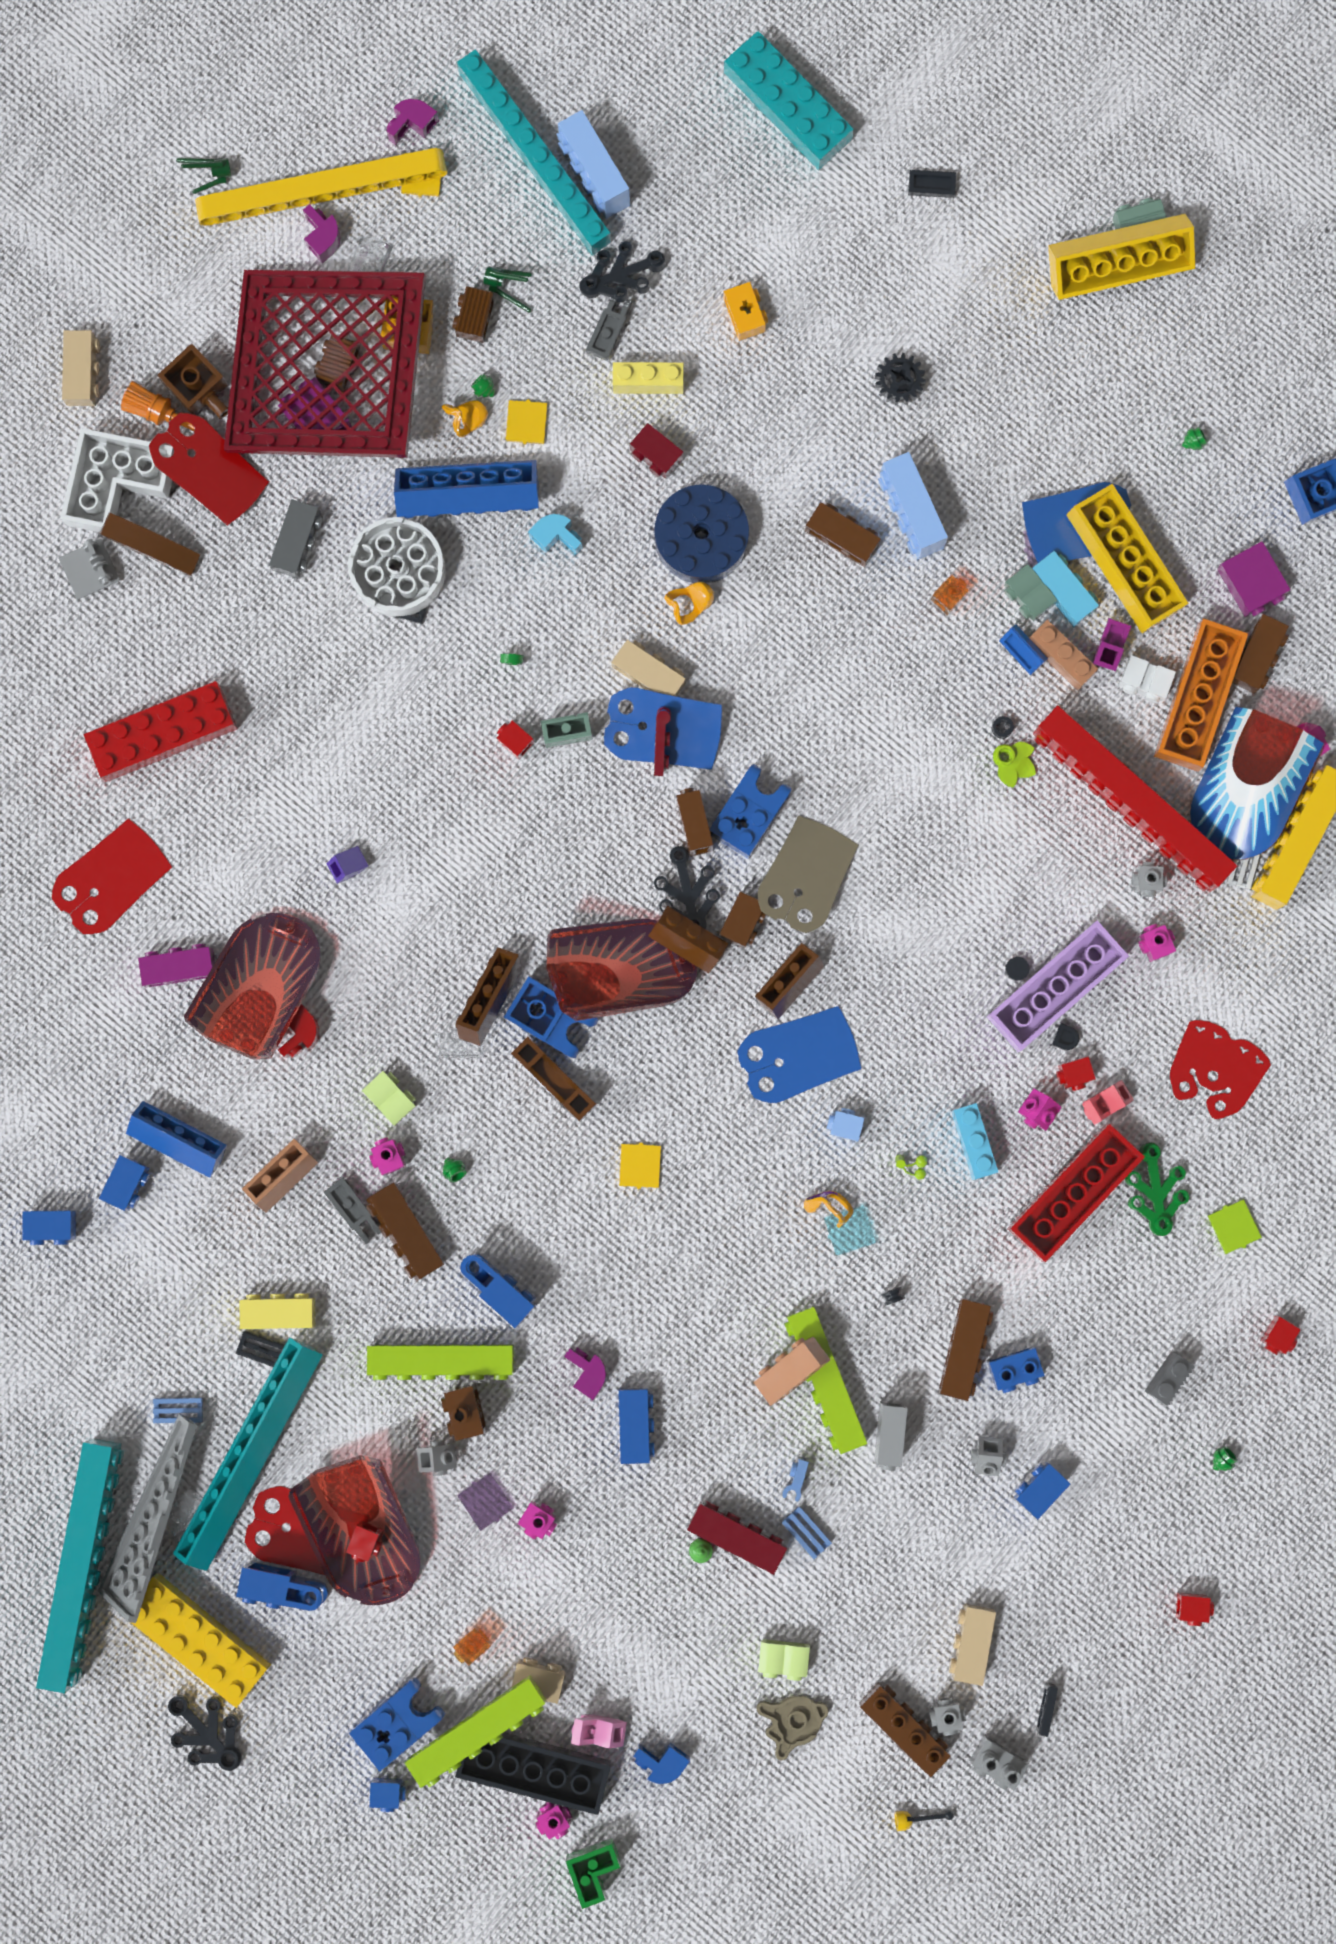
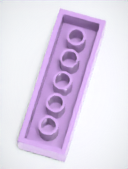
M1097 920L986 1017L1017 1052H1020L1125 961L1129 955Z

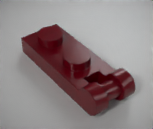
M662 706L657 710L654 776H663L664 769L669 770V755H665V746H670V732H666V724L670 721L671 710L666 706Z

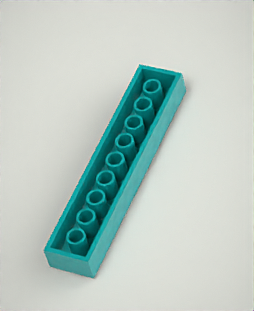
M94 1438L83 1442L36 1684L37 1689L65 1694L81 1680L82 1668H79L80 1660L84 1659L87 1650V1644H84L85 1634H89L92 1620L88 1618L90 1610L94 1609L96 1603V1595H93L95 1585L98 1586L101 1577V1571H98L99 1561H103L105 1555V1547L102 1545L104 1537L108 1536L110 1523L107 1522L108 1514L112 1513L115 1503L112 1493L113 1488L116 1489L119 1482V1474H116L118 1464L121 1465L124 1456V1450H121L122 1443Z

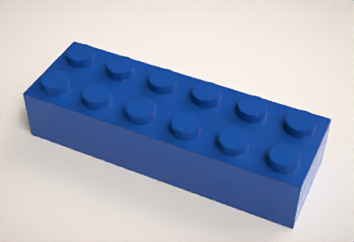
M537 460L396 468L394 499L397 517L413 518L423 515L434 517L440 514L460 515L473 512L482 514L489 511L508 512L509 510L530 511L538 509L539 482Z

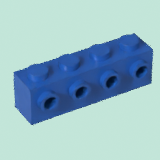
M142 1101L132 1113L126 1131L127 1135L209 1178L220 1166L227 1147L223 1142L145 1101Z

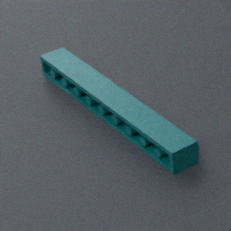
M473 50L457 61L459 75L593 256L611 243L609 230L477 50Z
M289 1337L173 1553L185 1565L207 1571L214 1560L217 1551L323 1354L310 1345Z

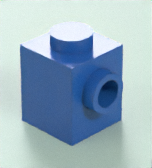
M373 1778L370 1782L369 1808H380L381 1812H394L395 1809H399L401 1801L406 1800V1786H402V1779Z

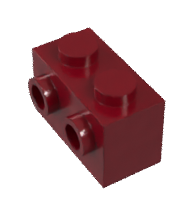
M648 422L629 444L631 456L638 462L644 461L649 465L648 469L657 477L662 476L667 479L684 459V451Z

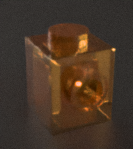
M951 575L934 592L931 601L948 616L967 596L969 592L967 589L968 585L960 577L955 578Z
M476 1624L454 1644L453 1648L455 1651L453 1654L462 1664L466 1662L469 1666L490 1648L493 1642Z

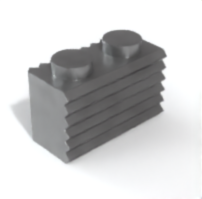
M1171 1351L1145 1392L1160 1403L1167 1406L1170 1405V1401H1173V1397H1176L1175 1393H1178V1389H1181V1385H1184L1183 1381H1187L1186 1377H1189V1373H1192L1191 1369H1195L1194 1365L1179 1354Z

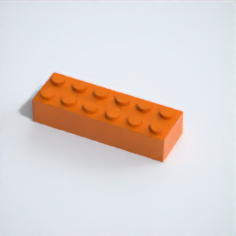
M1204 618L1199 622L1153 757L1197 772L1204 768L1248 633Z

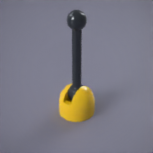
M951 1810L943 1814L912 1817L907 1811L894 1812L897 1832L909 1830L913 1822L936 1819L952 1820L954 1818V1813Z

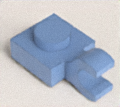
M798 1457L797 1463H792L789 1476L793 1477L792 1483L783 1489V1498L787 1497L788 1491L794 1490L796 1492L795 1501L798 1502L800 1500L801 1487L809 1464L808 1460Z

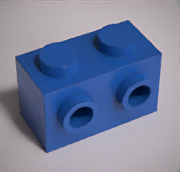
M119 1155L99 1199L123 1211H130L131 1208L134 1209L140 1199V1196L137 1194L141 1186L145 1187L150 1178L148 1173L150 1167L127 1156Z
M22 1211V1240H30V1245H45V1240H54V1245H69V1240H76V1211Z
M1034 1347L987 1361L995 1389L998 1391L1002 1390L1003 1393L1016 1390V1385L1024 1382L1026 1386L1040 1382L1039 1378L1044 1376L1036 1348Z
M1048 1462L1044 1464L1039 1463L1031 1472L1033 1475L1027 1483L1025 1481L1021 1482L1015 1489L1017 1494L1014 1498L1037 1520L1071 1485Z

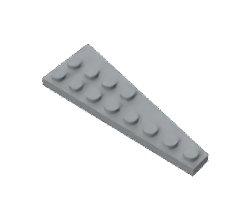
M181 1414L178 1415L98 1589V1592L127 1622L136 1623L197 1427V1424Z

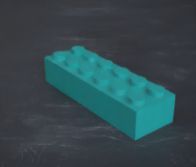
M759 31L755 32L724 61V74L818 171L852 141L854 129Z

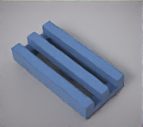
M203 1398L153 1399V1423H175L177 1417L160 1418V1413H197V1417L188 1418L194 1423L203 1422ZM197 1403V1408H160V1404Z
M800 1506L781 1522L813 1559L817 1558L820 1553L832 1544ZM798 1513L824 1541L822 1545L797 1519L796 1515ZM791 1520L817 1548L815 1551L809 1547L789 1524Z

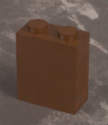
M694 788L683 789L679 795H676V803L689 856L693 857L713 852V842L700 790L694 791Z

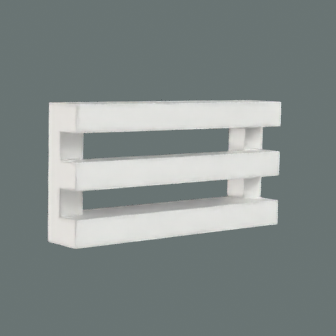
M1260 854L1252 858L1245 884L1242 882L1249 858L1243 859L1237 881L1233 880L1235 868L1227 877L1226 884L1250 890ZM1232 859V861L1237 865L1239 859Z

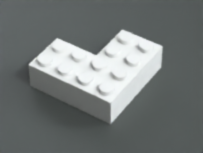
M81 428L60 517L64 524L70 527L100 532L108 513L117 515L122 490L168 499L172 479L161 472L153 463L149 450L151 442ZM162 444L159 447V452L163 457L168 458L173 456L174 449L172 446Z

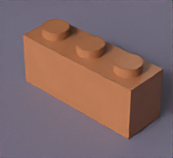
M1048 619L1030 636L1031 641L1048 658L1047 661L1077 691L1098 671V668Z
M293 1139L242 1190L255 1205L267 1213L318 1162L296 1139Z
M814 1337L804 1340V1338L799 1339L791 1346L793 1350L789 1354L785 1351L775 1359L776 1364L773 1367L768 1365L758 1373L760 1377L753 1383L770 1406L781 1401L830 1361V1358Z

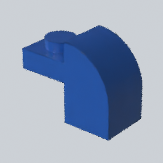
M671 1742L659 1758L640 1744L633 1752V1757L636 1758L634 1762L644 1770H647V1768L651 1769L647 1775V1780L656 1784H667L676 1780L690 1762V1756Z

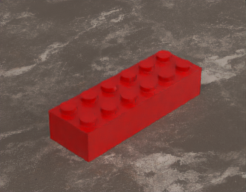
M214 681L83 735L100 778L105 782H109L238 730L221 686L217 681Z
M1110 1123L1105 1124L1007 1229L1041 1262L1046 1263L1145 1156Z

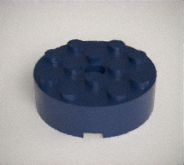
M704 484L682 488L663 503L657 514L654 527L656 551L666 569L681 580L690 583H713L730 575L740 565L746 554L749 525L745 511L730 493L721 488ZM699 531H706L708 537L699 539L695 534Z

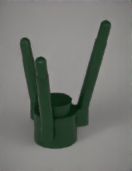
M228 158L176 159L178 163H189L181 164L183 169L211 168L212 177H217L216 180L193 189V194L218 184L227 183L226 178L231 177Z
M488 266L483 283L489 285V291L497 293L526 312H531L529 307L500 290L499 286L503 287L506 279L528 282L526 277H531L532 273Z

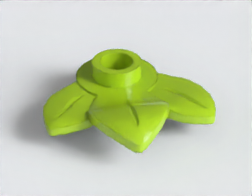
M1017 742L1012 746L1003 744L994 750L993 761L998 766V777L1006 786L1014 788L1017 777L1029 778L1036 775L1035 767L1028 758L1034 751V747L1026 742ZM1006 753L1009 757L1008 760L1003 761L1000 758V754Z

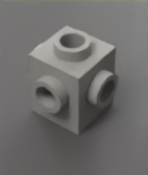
M1143 862L1142 866L1137 867L1135 872H1132L1131 884L1135 886L1134 893H1142V897H1156V894L1162 892L1163 887L1167 886V873H1163L1164 867H1157L1155 862ZM1154 875V882H1149L1147 876Z
M979 1436L976 1449L971 1450V1463L975 1464V1474L999 1476L1001 1467L1006 1466L1007 1453L1003 1452V1439Z
M444 1440L430 1441V1446L417 1448L419 1473L433 1472V1476L446 1475L449 1469L457 1468L454 1444H444Z
M950 1697L938 1699V1702L932 1703L933 1711L929 1712L932 1727L936 1726L939 1733L948 1736L957 1734L958 1730L963 1729L962 1722L966 1721L963 1706L959 1707L956 1699L952 1700ZM946 1715L953 1716V1720L944 1721Z

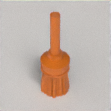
M131 381L124 392L121 410L144 417L147 421H152L157 426H160L165 421L170 422L178 415L175 413L176 410L171 408V399L164 398L159 393L155 395L135 381ZM188 422L181 424V426L193 432L195 431L192 424Z

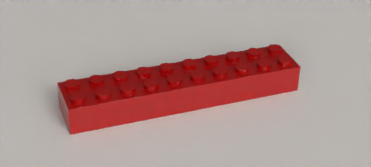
M1058 705L1034 731L1033 735L1036 737L1034 740L1039 746L1044 749L1047 747L1052 751V757L1060 764L1065 763L1071 768L1070 773L1076 779H1083L1088 784V789L1094 795L1099 796L1100 794L1106 800L1105 804L1112 811L1116 812L1118 810L1124 816L1123 820L1130 827L1134 828L1136 826L1142 832L1141 836L1148 843H1155L1160 848V854L1168 860L1170 858L1178 864L1176 866L1178 870L1186 876L1189 874L1196 880L1194 882L1195 885L1205 892L1207 890L1210 893L1218 888L1238 866Z

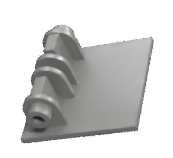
M88 539L84 541L85 546L58 558L77 600L120 581L102 539L96 541Z

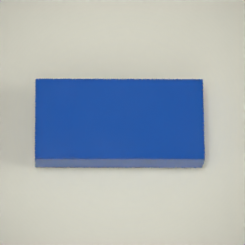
M1017 624L1011 627L999 640L1029 675H1032L1048 659Z

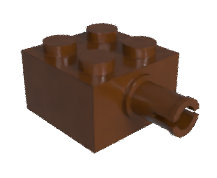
M192 343L157 374L162 384L191 414L196 415L207 405L219 419H223L228 415V407L217 396L228 384L221 373Z
M476 1383L451 1389L444 1393L441 1403L444 1413H449L450 1420L447 1422V1428L450 1437L454 1436L455 1441L482 1435L487 1431Z

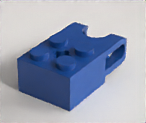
M1335 458L1295 474L1284 481L1302 525L1336 511Z
M755 764L750 766L709 829L712 837L747 859L750 858L792 790L787 784H782L773 794H762L756 786L761 769ZM737 821H746L747 828L737 829Z
M528 976L504 1016L505 1019L570 1058H576L579 1054V1049L568 1040L566 1034L568 1027L576 1022L593 1027L599 1021L598 1018L579 1021L570 1018L563 1012L585 1009L531 976ZM539 1002L543 1005L541 1008L544 1011L542 1014L538 1012L534 1015L532 1013L533 1009L530 1008L531 1004L536 1005Z
M469 1255L461 1262L460 1270L462 1274L481 1291L479 1297L514 1328H517L537 1306L533 1302L536 1298L527 1289L521 1291L516 1286L518 1281L509 1273L503 1275L481 1255ZM472 1261H476L479 1264L480 1269L476 1273L470 1270Z
M250 1561L242 1567L236 1597L242 1598V1602L248 1604H256L257 1601L265 1602L266 1607L274 1609L286 1606L314 1611L327 1599L328 1587L320 1580L296 1576L297 1570ZM309 1592H313L316 1595V1599L310 1597Z
M417 1677L409 1680L349 1732L350 1736L379 1772L439 1723L445 1715L444 1710L439 1706L426 1713L418 1712L414 1709L412 1697L421 1687V1682ZM380 1730L382 1732L388 1731L390 1733L388 1739L381 1737Z

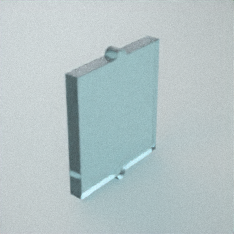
M864 1205L853 1208V1215L840 1228L837 1227L839 1218L835 1215L824 1218L829 1233L827 1238L831 1239L836 1256L876 1243L871 1229L872 1222L868 1220ZM844 1211L841 1213L845 1217L848 1214V1211Z

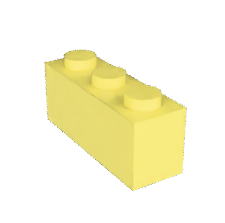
M613 362V394H683V363Z
M309 1293L294 1294V1298H285V1294H270V1299H261V1294H248L246 1299L239 1300L240 1329L315 1327V1298H309Z

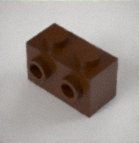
M739 892L719 937L744 949L747 944L752 946L757 935L754 929L757 923L762 924L766 917V914L760 910L758 900Z

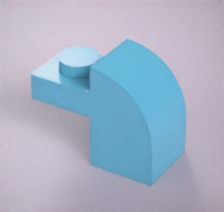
M551 514L544 516L528 531L529 538L546 553L558 540L566 545L575 555L583 549L580 542L582 538L574 530L568 531L572 527L571 520L563 515Z

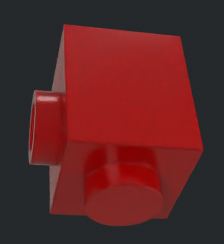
M513 720L509 724L504 723L497 731V741L518 760L535 743L534 739Z
M1089 1056L1059 1065V1071H1056L1059 1084H1064L1065 1089L1071 1087L1072 1091L1086 1088V1082L1096 1080Z
M1274 1316L1260 1341L1265 1343L1264 1348L1274 1355H1278V1353L1287 1354L1288 1351L1292 1352L1298 1342L1296 1337L1301 1329L1279 1316Z
M361 1521L356 1525L346 1553L351 1554V1557L356 1561L369 1562L374 1556H378L383 1543L379 1541L384 1530Z
M1177 1592V1619L1187 1621V1625L1202 1626V1622L1209 1623L1210 1617H1213L1214 1602H1211L1209 1596Z

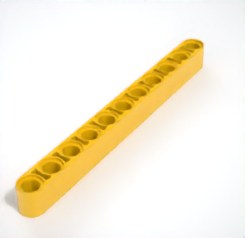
M431 148L208 194L196 198L195 204L199 224L210 226L442 178L447 175V168L443 150Z

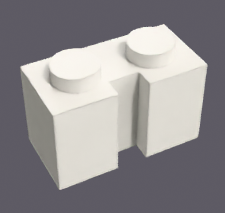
M1131 655L1127 660L1118 686L1122 687L1123 691L1128 694L1136 695L1138 693L1145 696V699L1149 702H1163L1167 698L1176 671L1159 665H1152L1149 661Z

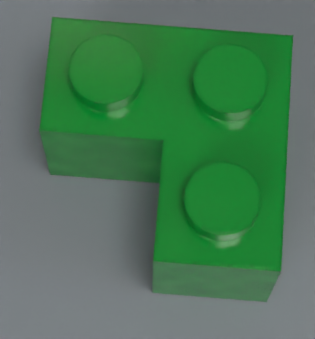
M613 1838L566 1855L565 1862L582 1909L606 1900V1891L600 1875L619 1869L621 1866V1859Z

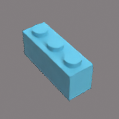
M1053 551L1032 569L1057 599L1056 607L1074 628L1096 611L1099 606L1097 603L1098 599L1092 591H1087L1084 588L1081 577L1076 572L1072 573L1067 567V560L1061 554L1058 556Z
M977 1103L951 1111L972 1180L998 1173Z

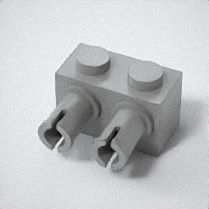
M986 1735L983 1736L970 1758V1762L974 1766L972 1769L974 1772L982 1777H986V1775L991 1776L995 1779L994 1783L1004 1790H1007L1009 1787L1015 1791L1029 1767L1025 1759Z

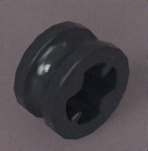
M1006 716L996 718L991 727L992 733L999 739L1009 737L1014 729L1012 720ZM1001 722H1005V726H1009V729H1006L1004 733H1000V729L997 730L996 728Z
M901 1287L881 1294L886 1299L884 1302L885 1306L905 1299V1296L901 1295Z

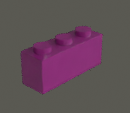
M195 944L191 946L192 949L183 951L182 947L168 949V953L159 954V951L144 953L145 957L138 958L142 986L150 988L211 978L216 969L213 949L206 947V944Z

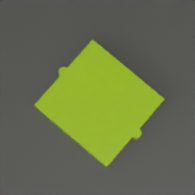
M1244 1199L1229 1206L1224 1205L1223 1209L1207 1216L1225 1254L1239 1248H1246L1247 1244L1262 1238Z

